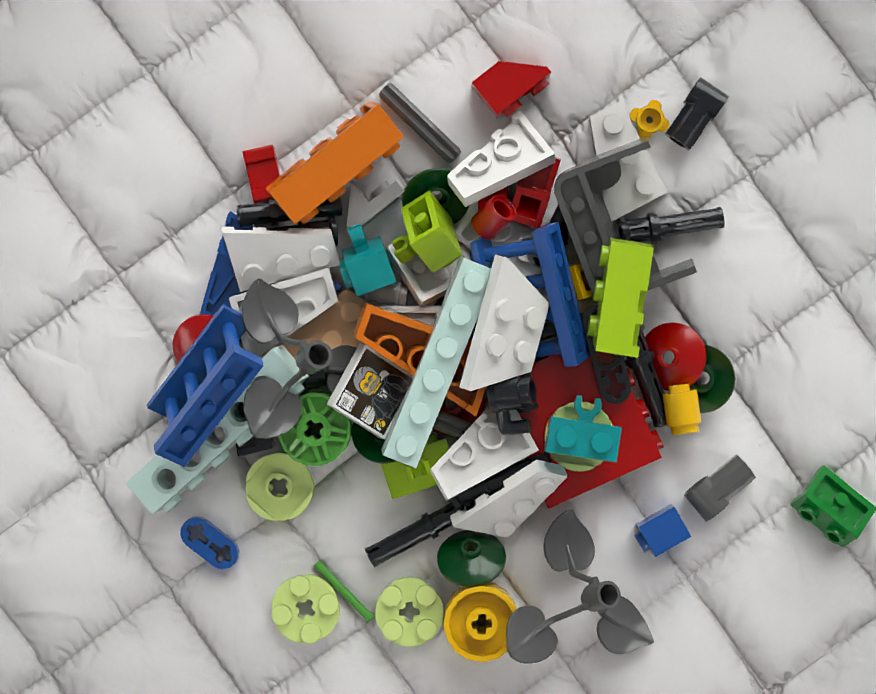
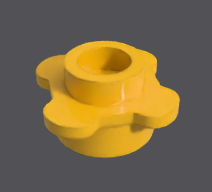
M651 100L643 108H633L630 112V119L636 123L637 133L640 138L647 136L649 139L651 134L658 131L665 132L669 128V120L664 118L661 110L662 105L657 100ZM652 117V123H648L646 118Z

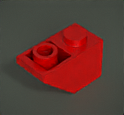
M498 61L471 83V87L496 119L502 114L508 118L523 106L519 100L528 93H531L534 97L549 85L546 79L550 77L551 71L547 66Z

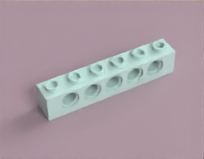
M283 345L272 348L262 357L264 366L218 424L225 431L224 441L219 440L213 430L198 449L201 455L199 463L191 458L187 465L183 467L156 455L126 483L152 515L163 509L168 513L183 500L179 495L185 489L189 488L192 491L207 478L203 473L208 468L213 466L216 469L230 458L231 455L228 452L230 448L236 443L240 447L254 436L250 432L247 419L240 415L238 406L240 402L244 403L245 393L254 382L270 378L279 382L283 388L286 382L299 371L296 360ZM308 374L303 376L288 392L298 396L305 389L302 383L310 376ZM167 469L175 473V485L167 480Z

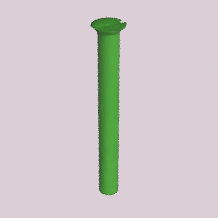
M320 560L314 565L324 578L363 616L366 624L375 616Z

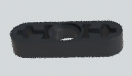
M594 305L583 313L582 324L598 390L606 402L619 404L624 402L631 393V384L624 356L616 354L615 360L608 365L601 364L597 360V351H595L591 336L587 335L590 314L593 315V312L597 311L598 305ZM620 365L621 373H614L617 383L624 384V389L619 391L620 397L614 398L612 393H606L605 387L610 386L609 375L607 374L601 378L600 370H611Z

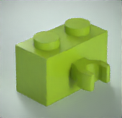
M430 190L401 208L407 235L399 236L392 241V245L396 249L394 255L401 263L409 261L417 253L431 272L434 273L442 267L451 265L462 255L452 218Z
M437 434L429 435L416 468L399 461L381 464L392 499L437 485L429 470L449 450L446 437L438 439Z

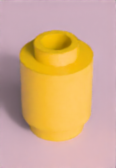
M689 384L668 386L669 393L662 395L667 427H671L672 435L699 432L698 423L702 421L697 389L690 390Z

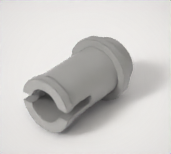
M399 281L398 284H390L365 293V300L389 303L395 306H406L409 288L403 285L402 281Z

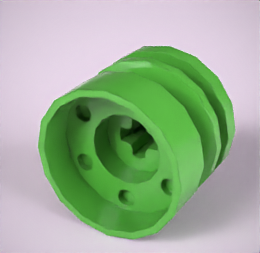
M310 392L300 396L302 412L299 420L289 431L278 436L283 450L294 461L306 466H322L334 461L348 447L352 437L353 421L326 405L331 397L330 394ZM312 420L315 424L319 422L323 424L324 428L320 430L321 438H318L316 435H311L310 437L307 435L306 430L310 428L308 421Z

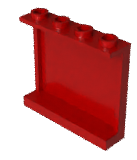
M597 351L596 357L601 364L608 365L615 360L616 354ZM559 354L551 355L533 363L530 375L536 384L539 408L519 413L522 420H530V435L539 451L527 458L544 452V435L549 416H552L559 407L574 402L577 395L582 396V402L594 404L595 398L601 399V410L608 415L612 425L622 427L617 462L603 461L591 470L580 472L565 468L567 478L544 500L548 509L662 458L659 450L664 448L656 429L650 431L645 418L650 415L642 398L636 400L631 390L629 397L622 403L612 404L606 402L599 393L590 356L578 366L571 367L564 366L563 357ZM620 365L611 370H600L601 378L607 374L609 375L610 386L605 387L606 393H612L614 398L620 397L619 391L624 389V384L617 383L614 373H621ZM626 367L631 387L635 386V382L631 375V372L628 369V367ZM548 452V458H551L552 463L560 465L551 457L550 453Z

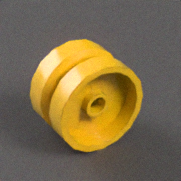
M492 582L476 587L462 586L453 592L446 603L443 625L447 641L454 651L468 660L478 662L495 660L507 653L506 626L510 615L517 609L514 600L505 589ZM479 614H485L486 620H488L485 625L480 626L475 623L478 620Z

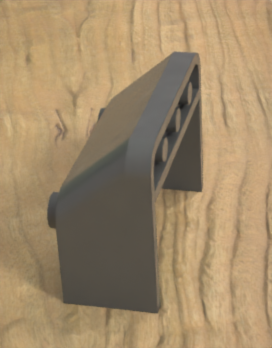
M647 136L596 155L562 172L555 180L554 194L592 294L594 293L596 280L602 281L604 267L599 266L602 245L608 246L609 238L618 239L601 191L613 187L621 177L619 159L651 148ZM653 256L648 290L697 273L692 258L659 270Z

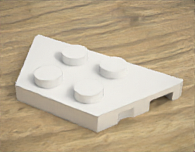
M499 255L494 257L460 383V388L473 391L532 371L549 302L507 257Z

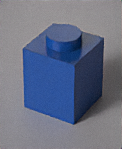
M672 504L635 524L639 532L634 536L643 552L645 553L650 550L655 557L692 537Z

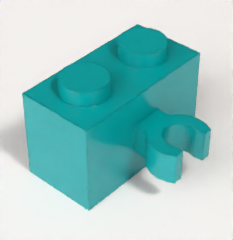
M360 223L348 227V233L353 246L342 249L344 260L340 261L341 265H339L346 288L353 287L356 296H360L395 283L396 279L381 237L378 236L366 240Z
M577 395L574 400V409L578 414V420L549 416L544 447L545 452L617 462L622 427L593 423L594 416L601 410V399L595 398L593 409L585 411L581 406L582 396Z

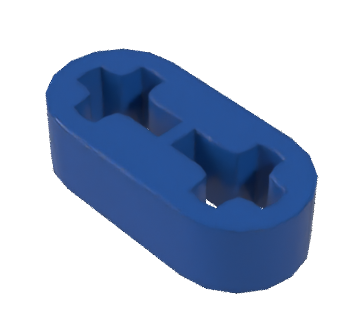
M195 516L183 523L180 530L182 541L212 566L218 569H227L237 562L240 552L238 544L210 521L203 517ZM201 524L204 527L202 534L209 539L208 543L201 538H197L194 541L189 538L191 535V531L188 529L189 525L195 527ZM215 543L220 548H223L225 545L230 546L229 554L232 556V559L229 561L225 558L221 562L216 559L218 552L210 545Z

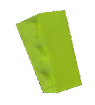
M609 238L608 246L602 245L599 266L604 267L602 281L596 280L593 293V301L598 302L597 314H590L587 335L593 336L592 342L595 351L638 358L640 347L637 346L640 325H643L644 313L642 312L645 295L648 292L654 250L651 244Z

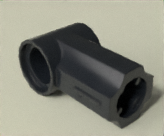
M700 77L683 103L685 105L665 135L674 143L689 151L702 134L708 122H712L729 96Z

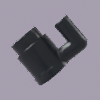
M517 376L487 386L489 406L491 411L496 413L500 433L506 436L530 433V420L511 421L509 410L525 409L527 406L536 404L537 389L534 379L532 377L523 378L522 376Z

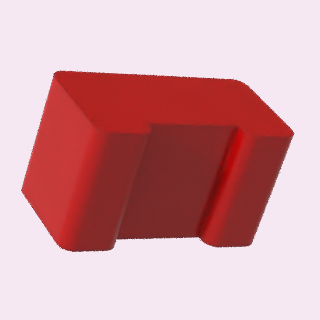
M272 144L242 151L254 204L266 203L267 199L273 198L265 188L281 176L275 147Z

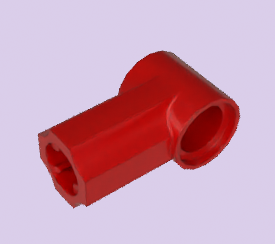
M508 186L478 201V212L472 217L471 224L475 232L486 240L496 238L516 218V209L509 200Z

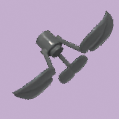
M260 278L253 282L244 298L242 307L244 328L251 338L258 343H268L276 337L281 343L300 348L296 354V365L299 371L286 382L283 388L276 380L264 378L254 382L245 393L244 413L250 432L256 438L268 439L289 431L300 418L302 412L301 400L295 394L288 392L289 389L306 374H314L323 370V372L329 373L326 385L332 394L357 348L342 345L331 350L322 341H313L308 344L305 339L299 341L284 337V334L293 331L297 325L299 316L297 306L288 294L269 285Z
M573 509L566 510L560 514L546 532L543 544L545 558L554 571L561 572L569 569V574L572 577L585 581L589 585L584 588L581 594V605L552 616L545 620L543 612L535 606L525 605L517 608L510 615L506 626V646L509 656L515 661L524 664L538 663L547 659L555 651L558 643L556 633L549 626L586 610L598 612L602 617L597 623V635L604 648L611 653L625 654L654 643L650 629L643 616L631 601L621 596L620 590L614 582H599L597 576L590 577L578 572L588 568L595 556L594 542L587 528L579 521Z

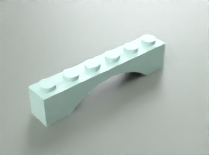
M460 256L423 356L382 446L381 451L384 456L411 467H417L478 319L491 268Z

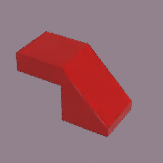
M555 157V163L518 181L512 200L517 213L513 221L537 229L541 227L561 158Z

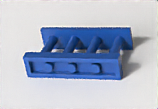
M558 222L545 224L533 231V239L494 247L491 240H486L482 237L470 242V260L492 268L495 255L507 258L530 254L538 256L542 270L541 274L525 277L535 288L543 287L547 291L550 305L545 322L551 321L555 324L558 338L556 341L539 343L535 358L559 354L563 357L564 366L571 367L578 366L590 356Z
M223 304L147 403L148 409L167 417L168 422L167 429L154 444L156 455L185 467L264 366L261 357L240 347L239 339L246 332L242 321V313Z

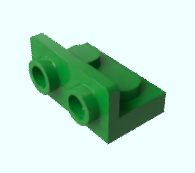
M825 465L816 471L804 491L794 498L790 504L803 520L814 524L824 532L825 537L829 541L841 547L858 539L876 511V507Z

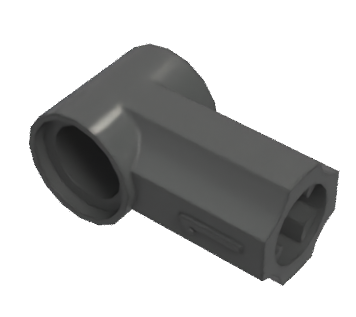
M735 455L711 476H705L685 492L684 496L707 522L728 506L729 500L750 484L756 476L748 465L738 455Z

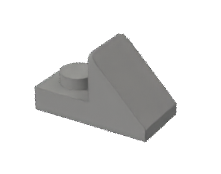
M351 181L347 228L360 223L363 229L399 200L405 191L397 181L391 185L385 181L371 193L374 199L368 202Z

